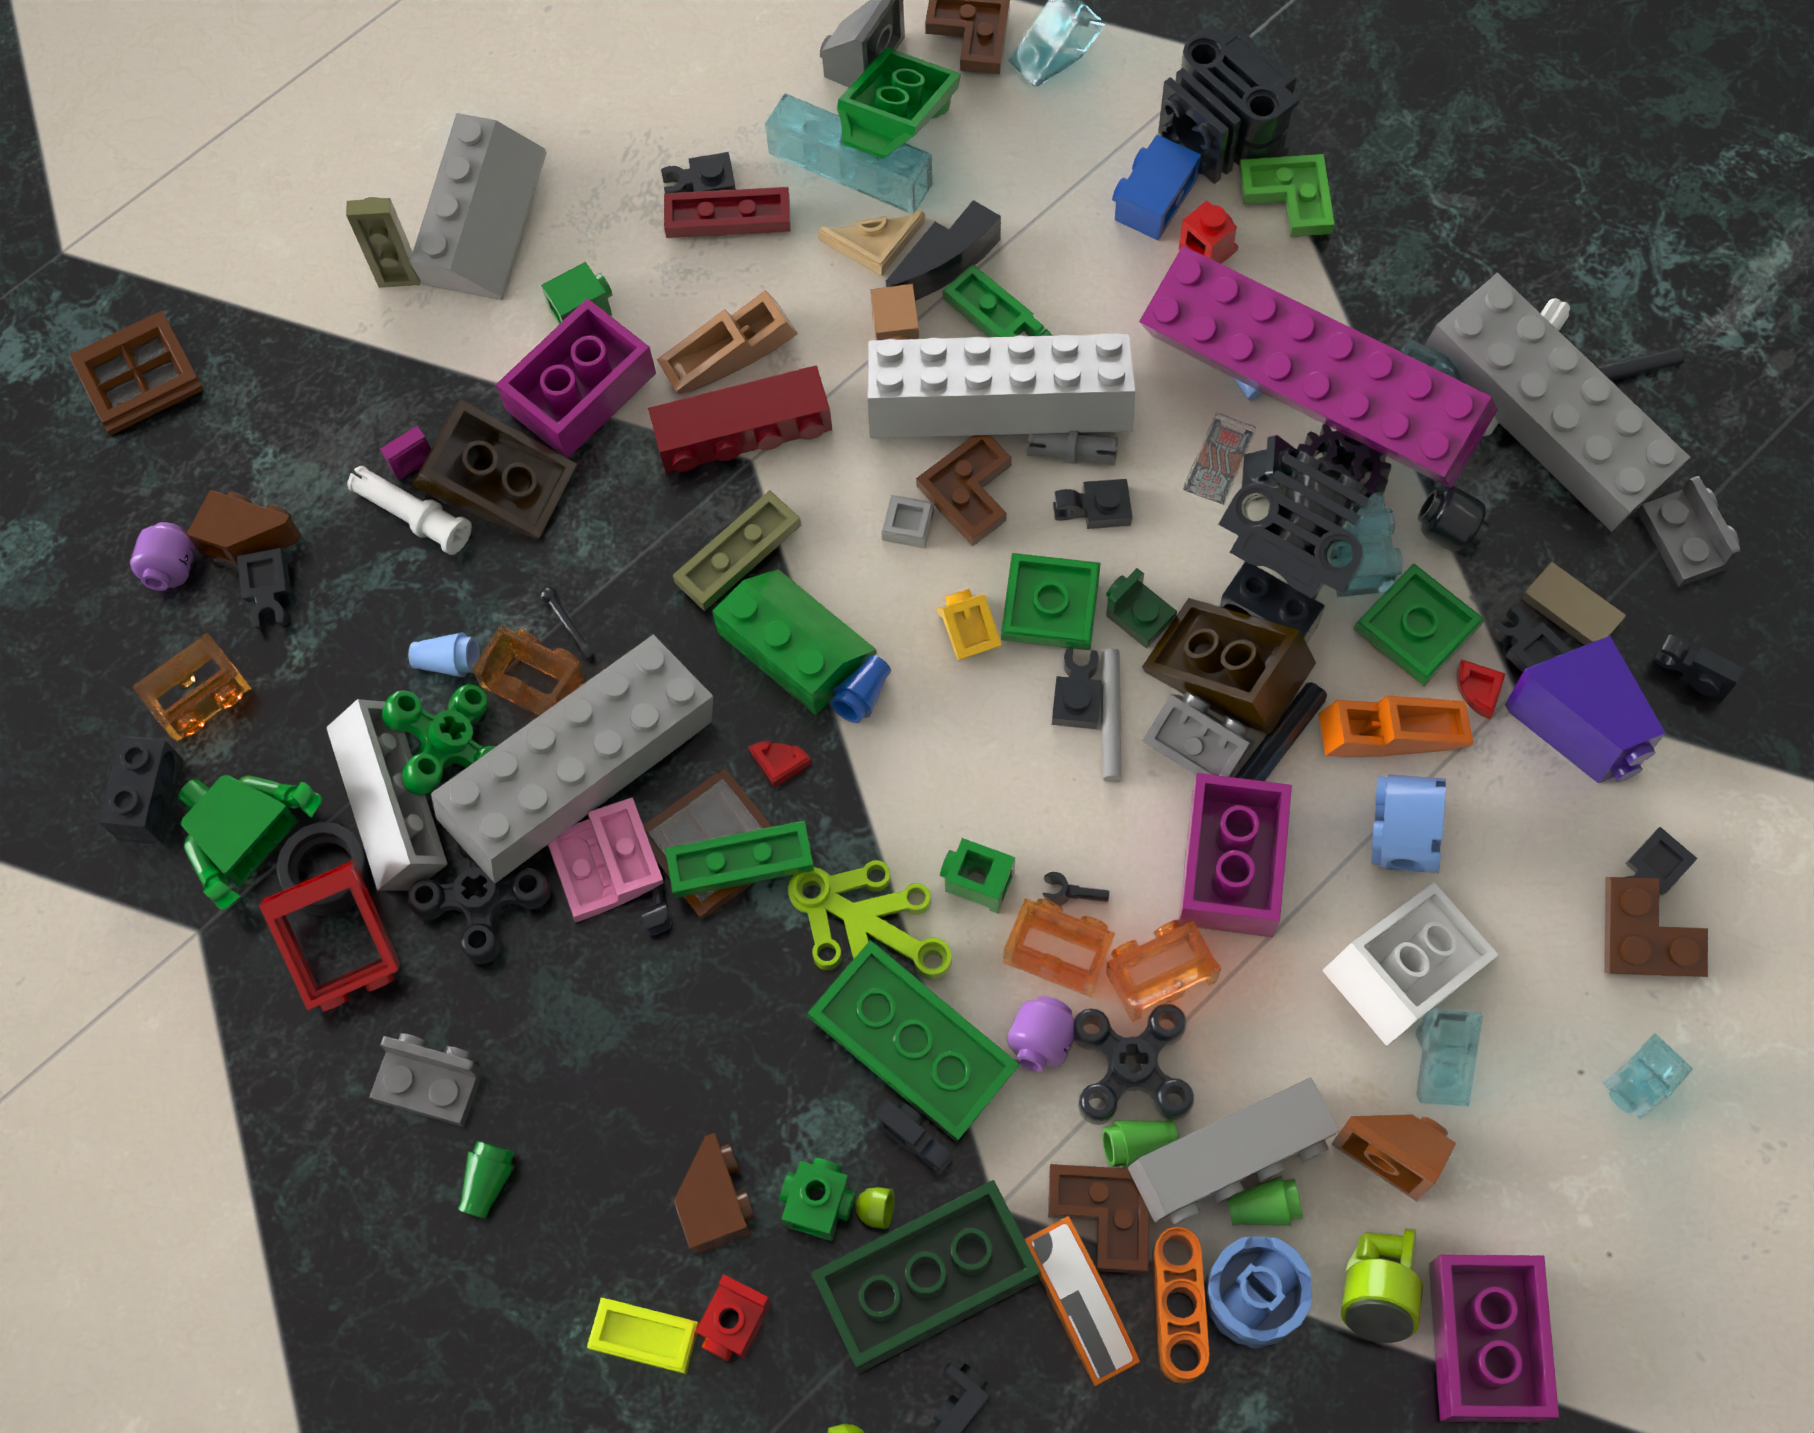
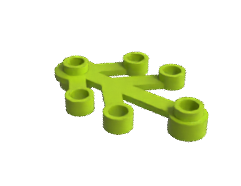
M873 860L868 862L864 868L831 876L824 870L814 867V871L794 874L788 885V895L792 905L797 910L808 914L815 942L812 950L813 959L820 969L832 970L840 964L842 959L839 944L831 939L826 913L828 911L844 920L853 959L868 943V934L913 960L916 971L922 977L934 980L945 976L951 968L952 953L948 944L935 937L919 941L879 918L902 911H907L913 915L925 913L931 904L929 889L923 884L913 883L908 885L903 891L855 903L840 896L839 894L864 886L873 892H881L889 886L891 881L889 867L882 861ZM873 870H881L884 872L885 877L880 882H872L868 879V875ZM809 886H817L821 892L816 898L810 899L803 895L804 890ZM918 892L925 896V901L920 905H912L908 902V897L912 893ZM829 947L836 951L835 957L830 961L821 960L818 954L823 948ZM929 955H937L942 959V963L937 968H929L924 964V960Z

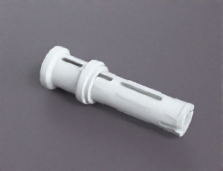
M358 466L354 469L357 474L362 476V479L352 473L350 474L347 482V487L350 491L361 495L406 521L415 535L420 538L429 537L441 544V549L449 555L459 552L468 541L472 528L471 522L464 517L455 518L443 511L442 505L435 500L421 501L369 471L365 466Z

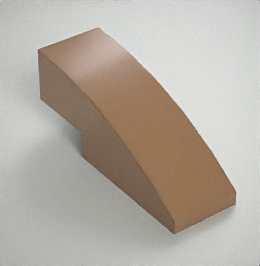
M765 290L732 315L724 309L656 360L678 394H683L722 379L754 363L798 335L778 302Z

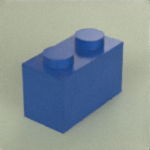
M1156 134L1149 147H1142L1137 153L1132 165L1133 171L1129 178H1121L1112 196V201L1116 202L1114 220L1159 241L1198 179L1201 154Z

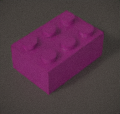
M587 298L497 382L496 386L507 412L559 454L569 458L656 374L650 347Z
M1202 773L1196 774L1191 796L1178 925L1273 938L1281 916L1292 785Z
M1439 1255L1429 1263L1440 1422L1545 1423L1559 1418L1545 1256Z

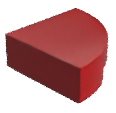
M1461 659L1456 675L1459 692L1471 709L1479 715L1491 719L1506 674Z
M762 741L748 747L750 755L773 788L812 765L809 755L795 745Z

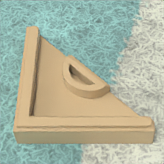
M917 210L913 215L887 219V216L854 221L855 225L835 229L823 226L818 231V239L882 276L925 223V213Z

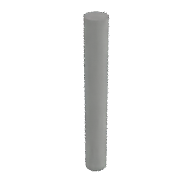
M1107 648L1101 651L1103 780L1106 782H1118L1122 779L1120 653L1117 649Z

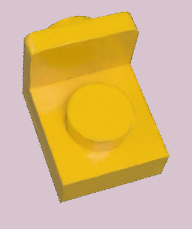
M970 588L945 596L947 605L936 608L938 616L943 618L957 660L1002 645L985 594L972 596Z

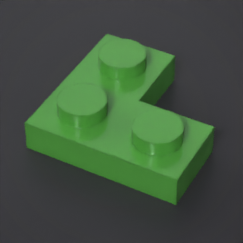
M1324 154L1240 160L1239 176L1243 204L1285 202L1290 237L1333 233L1335 224Z

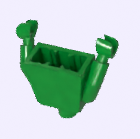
M223 775L211 788L198 779H192L187 782L181 789L178 797L179 801L191 809L181 821V826L189 834L184 842V850L205 888L203 890L205 895L222 911L237 901L242 895L227 886V878L240 888L299 822L288 808L300 806L312 818L320 806L323 797L312 791L311 787L304 782H300L296 786L249 775L241 777L239 780L229 775Z

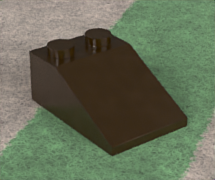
M460 399L450 412L412 486L450 507L538 540L577 463Z
M1188 598L1142 665L1145 673L1185 695L1188 691L1200 697L1211 705L1210 710L1224 718L1226 715L1230 716L1246 727L1271 734L1314 668L1316 661L1300 630Z

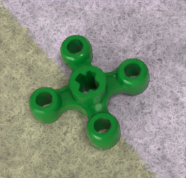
M471 684L461 686L452 695L448 704V710L441 711L437 715L426 712L422 708L420 699L409 691H397L386 700L381 711L384 725L394 732L412 733L420 741L418 745L419 754L414 755L407 762L401 774L402 784L407 791L414 795H427L440 783L443 768L450 767L454 763L467 768L496 747H483L471 738L473 734L472 725L476 724L483 717L488 707V697L483 689Z

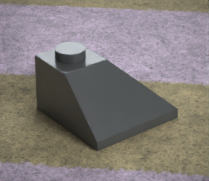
M869 0L845 18L833 35L826 36L820 48L824 77L849 88L886 47L897 50L905 38L903 0Z

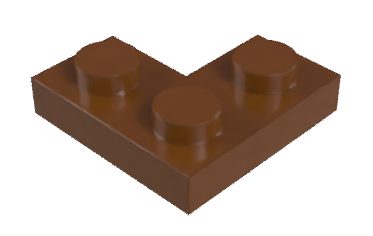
M929 0L925 21V34L963 37L960 70L1000 74L1010 12V0Z
M974 435L916 478V487L934 503V506L974 546L1007 521V513L983 487L1012 466V457L991 435Z
M1605 877L1604 973L1708 977V928L1659 927V878Z
M1050 1164L1048 1218H1065L1069 1216L1070 1219L1098 1220L1096 1270L1147 1274L1149 1210L1128 1168Z

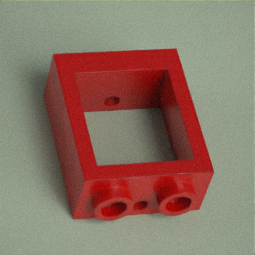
M354 860L264 898L260 903L259 907L307 1010L319 1005L322 1011L330 1010L350 999L347 994L348 992L364 985L367 991H373L394 980L392 973L398 971L401 962ZM350 888L381 959L318 986L286 915Z

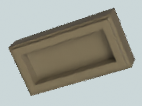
M1553 562L1546 567L1522 597V600L1584 645L1611 636L1626 617L1624 613Z

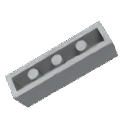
M357 699L326 728L377 890H409L415 882L422 879H430L447 865V860L426 796L414 795L407 791L402 784L401 774L407 762L412 758L405 732H394L384 725L381 717V711L385 704L384 701Z
M1310 1077L1138 1158L1128 1167V1170L1154 1222L1156 1223L1170 1216L1173 1224H1176L1200 1212L1201 1210L1197 1204L1199 1201L1213 1195L1216 1202L1220 1203L1244 1191L1240 1182L1251 1176L1256 1175L1261 1183L1287 1170L1283 1161L1299 1154L1302 1162H1305L1329 1150L1326 1140L1340 1131L1314 1081Z

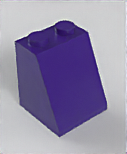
M1611 636L1526 668L1505 703L1511 715L1597 783L1613 777L1616 782H1622L1640 773L1643 770L1641 764L1656 753L1654 748L1665 735L1663 727Z

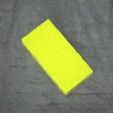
M601 1297L587 1348L592 1351L686 1374L697 1336L695 1331L699 1323Z

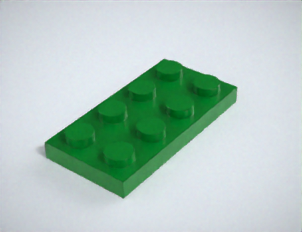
M871 940L807 1013V1017L955 1142H958L1020 1065Z

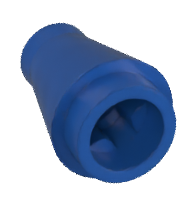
M871 655L859 668L833 689L834 697L830 703L833 710L840 717L852 723H859L863 718L871 716L885 680L891 673V668L887 662L878 656Z

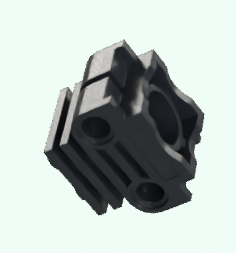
M1210 23L1185 43L1181 69L1176 72V80L1174 81L1169 77L1164 81L1158 134L1201 154L1198 174L1205 175L1213 184L1221 179L1222 172L1227 175L1233 170L1234 162L1239 166L1240 160L1282 157L1289 151V145L1285 143L1287 137L1285 130L1289 127L1292 109L1298 106L1299 99L1293 95L1297 77L1282 64L1274 62L1263 55L1256 47L1253 39L1238 26L1225 35Z
M1302 451L1299 452L1297 458L1286 453L1282 463L1293 470V473L1289 477L1276 470L1272 477L1278 484L1284 486L1281 494L1265 485L1249 484L1236 493L1218 525L1238 535L1229 553L1249 564L1264 566L1274 570L1287 581L1290 587L1311 599H1316L1324 584L1345 594L1361 568L1364 560V549L1358 538L1351 532L1343 529L1342 526L1347 521L1358 527L1362 518L1360 515L1352 512L1354 505H1357L1366 511L1368 510L1371 501L1364 496L1368 489L1363 484L1344 474L1341 475L1338 481L1323 474L1326 468L1324 463ZM1257 497L1267 498L1270 507L1267 516L1260 521H1252L1248 516L1247 510L1250 502ZM1341 541L1349 543L1353 552L1351 561L1343 567L1332 566L1327 558L1330 546Z

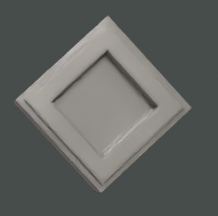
M891 495L882 530V540L925 548L934 514V503Z

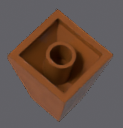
M1413 1114L1351 1116L1331 1145L1417 1201L1436 1183L1456 1143L1446 1137L1448 1131L1438 1122L1428 1117L1419 1119Z

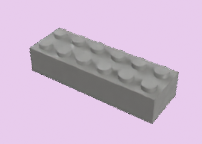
M1496 273L1441 320L1423 347L1453 378L1492 396L1498 409L1495 415L1496 420L1611 532L1669 481L1691 458L1499 273Z
M1105 333L1098 335H1019L1015 337L885 339L868 341L867 399L870 438L1069 433V431H1078V433L1133 431L1135 384L1129 334Z
M653 634L432 792L431 796L436 819L495 884L587 816L588 812L595 810L712 723L713 695Z

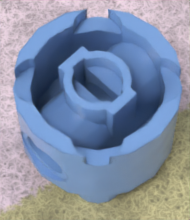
M1388 774L1387 777L1378 776L1375 820L1379 821H1374L1371 864L1381 865V869L1439 874L1440 846L1443 836L1445 809V778Z
M1259 1236L1239 1238L1221 1252L1207 1275L1205 1302L1208 1315L1218 1330L1237 1344L1247 1345L1255 1349L1277 1344L1301 1325L1311 1308L1313 1294L1309 1267L1296 1249L1279 1238L1265 1236V1238Z

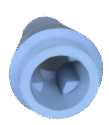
M463 632L420 642H412L408 653L409 663L413 669L465 677L468 673H475L480 663V648L475 637H467Z

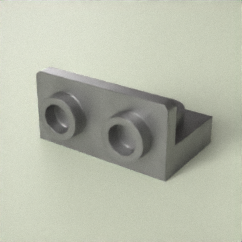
M1699 476L1689 479L1683 490L1642 504L1637 512L1678 587L1727 570L1740 552L1737 533L1731 526L1726 524L1718 510L1717 499L1714 493L1705 487Z
M1188 691L1184 697L1179 694H1170L1142 740L1148 746L1195 775L1202 773L1226 777L1233 775L1246 752L1251 750L1255 744V741L1247 737L1250 731L1248 727L1227 715L1223 721L1219 720L1207 712L1211 706L1209 703Z
M401 1033L398 1040L383 1036L380 1046L386 1053L369 1098L380 1104L464 1127L484 1073L472 1061L473 1054L451 1046H446L444 1052L427 1048V1041L405 1033Z

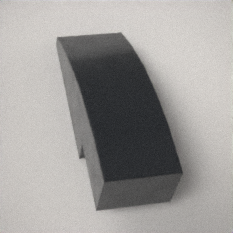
M973 200L950 229L935 221L888 277L886 287L913 284L916 301L947 286L968 267L980 262L1001 240V216Z

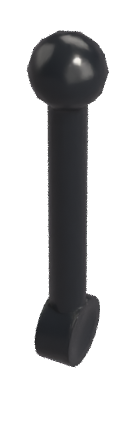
M544 587L540 592L541 600L544 603L550 604L586 661L589 662L596 658L590 646L585 642L558 602L557 591L553 587Z

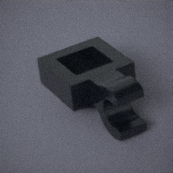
M1127 479L1083 482L1082 493L1072 489L1055 491L1056 502H1053L1055 520L1064 521L1085 517L1087 529L1131 526L1133 516Z

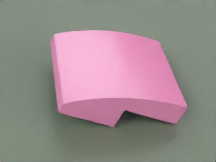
M633 797L588 812V820L574 824L548 844L575 923L620 906L663 883V878Z

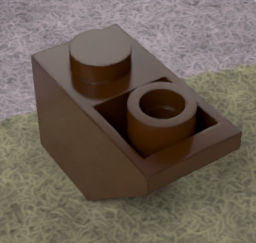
M213 490L208 492L186 534L200 554L238 566L237 556L277 548L283 549L298 543L301 537V533L291 519V514L285 509L272 504H268L265 508L253 504L247 497L239 493L230 491L225 495Z
M715 1133L705 1136L674 1199L689 1249L695 1256L750 1236L751 1232L747 1221L756 1218L746 1189L738 1193L736 1191L731 1174L739 1172V1167L730 1143L721 1146Z

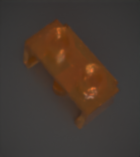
M500 625L472 668L482 688L538 716L578 689L584 680V676L578 664L579 660L567 650L556 647L553 651L540 645V640L530 632L521 628L514 632ZM514 657L560 681L553 692L547 695L503 672Z
M208 633L132 686L133 690L161 726L176 742L184 736H190L198 732L206 720L220 710L235 705L242 695L251 689ZM213 658L222 670L164 710L157 701V698L176 684L181 688L190 686L196 678L193 672Z
M1025 898L1004 947L1003 963L1092 998L1113 945L1115 933L1107 930L1108 926L1096 918L1082 916L1081 919L1063 913V908L1052 901L1037 899L1034 902ZM1030 927L1096 952L1089 971L1065 962L1054 955L1045 954L1024 946L1023 944Z
M1173 920L1154 931L1155 939L1141 946L1138 945L1136 940H1132L1120 945L1111 952L1113 959L1107 962L1106 974L1131 1022L1141 1018L1144 1008L1164 998L1167 1003L1176 1001L1184 995L1187 987L1204 979L1208 986L1217 982L1221 967L1212 956L1194 921L1182 926L1179 920ZM1187 941L1195 958L1135 986L1127 971L1128 969Z

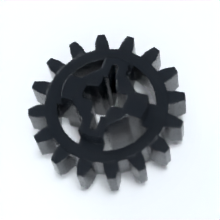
M1326 424L1322 425L1319 436L1310 431L1307 433L1305 444L1299 443L1297 450L1314 458L1322 452L1323 457L1318 458V460L1326 466L1323 474L1336 481L1344 474L1360 483L1361 479H1364L1365 474L1370 472V478L1363 484L1368 489L1364 496L1370 499V506L1376 504L1379 493L1384 494L1389 481L1387 478L1391 470V464L1385 462L1386 455L1339 431H1332ZM1354 505L1352 510L1359 514L1362 508Z

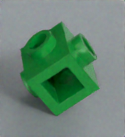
M814 1158L813 1164L800 1161L796 1174L788 1172L780 1195V1201L786 1203L781 1219L786 1228L833 1242L839 1220L848 1221L856 1192L849 1190V1177L841 1173L843 1168L841 1165L829 1160ZM816 1193L825 1194L820 1200H811L812 1196Z

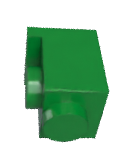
M962 838L957 852L948 851L940 871V876L945 878V892L989 908V911L998 914L1015 873V857ZM972 873H980L985 879L982 883L967 879V877Z

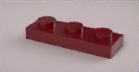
M789 187L664 193V230L666 238L791 231Z

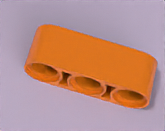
M1176 1226L1168 1228L1159 1236L1153 1248L1152 1268L1158 1356L1161 1371L1174 1383L1186 1384L1193 1382L1206 1369L1209 1363V1341L1201 1245L1199 1239L1192 1231ZM1172 1241L1182 1243L1189 1251V1262L1180 1266L1169 1263L1164 1257L1163 1246ZM1176 1292L1184 1293L1193 1303V1314L1186 1318L1174 1316L1168 1310L1167 1297ZM1175 1345H1188L1194 1350L1197 1356V1366L1194 1370L1181 1371L1174 1366L1170 1353Z

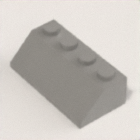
M456 113L410 259V264L423 285L503 300L547 152L545 148L497 120Z

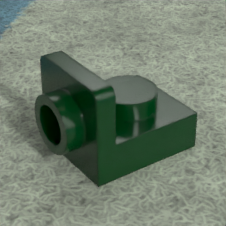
M1136 568L1127 578L1124 575L1118 577L1106 593V597H1108L1106 616L1147 649L1172 623L1177 615V610L1143 584L1144 573Z

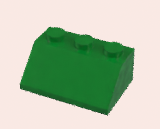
M779 569L743 580L712 611L718 634L814 715H817L834 697L833 689L859 668L869 656L877 653V650Z

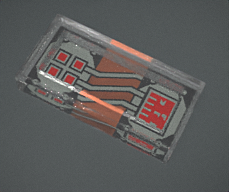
M1216 412L1186 478L1183 490L1225 505L1244 461V454H1247L1254 438L1257 426Z

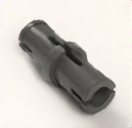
M1078 431L1029 434L1028 443H1030V446L1027 448L1028 456L1065 458L1066 463L1075 464L1077 460L1110 463V465H1115L1118 437L1080 434Z

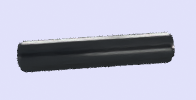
M1313 682L1306 683L1286 709L1271 734H1267L1234 778L1265 781L1325 703L1327 698L1326 691Z

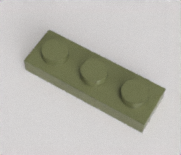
M368 197L363 200L347 201V219L378 287L420 285V279L410 264L413 251L391 198Z
M769 490L673 574L675 584L704 611L707 610L801 526L800 517Z

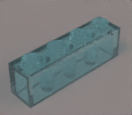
M784 93L765 123L769 154L912 215L917 211L933 184L932 154L904 143L887 157L881 159L845 146L842 142L839 115Z

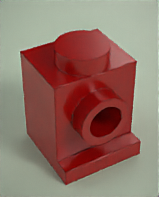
M1205 201L1182 220L1178 249L1180 250L1183 245L1222 264L1238 251L1239 246L1234 242L1237 226L1222 207ZM1201 241L1206 246L1205 251L1197 245L1198 242Z
M723 1274L719 1281V1287L695 1331L700 1337L705 1339L701 1348L725 1361H729L732 1353L745 1359L772 1306L769 1297ZM730 1310L736 1311L739 1315L738 1324L731 1329L722 1327V1315Z

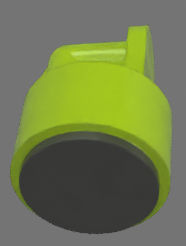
M1405 1228L1404 1236L1366 1232L1359 1237L1357 1248L1346 1266L1340 1313L1345 1325L1355 1334L1375 1342L1394 1343L1405 1340L1418 1331L1423 1283L1421 1278L1414 1272L1416 1229ZM1379 1256L1401 1259V1262L1399 1264L1397 1262L1379 1259Z

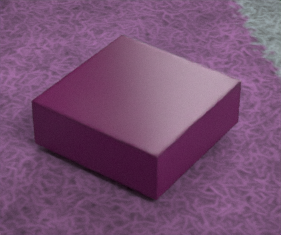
M416 426L380 448L390 470L400 480L422 467L431 448L424 434Z

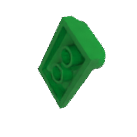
M886 47L838 99L837 111L841 123L842 142L845 146L884 159L906 141L914 137L931 118H937L949 111L952 95L959 88L961 73Z

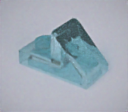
M1430 1009L1418 1026L1416 1037L1422 1048L1416 1095L1420 1103L1469 1106L1483 1018L1481 1012Z

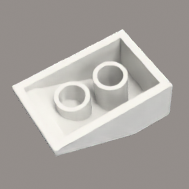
M1433 882L1350 943L1322 971L1384 1044L1388 1046L1493 961L1499 954L1438 885Z

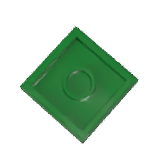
M1012 553L1001 640L1091 651L1101 563Z
M1413 563L1356 622L1353 630L1425 686L1482 626L1485 619Z

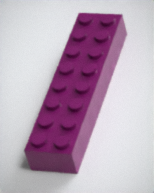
M1183 245L1139 320V323L1150 335L1328 425L1352 439L1366 444V446L1450 489L1453 488L1498 411L1492 396Z

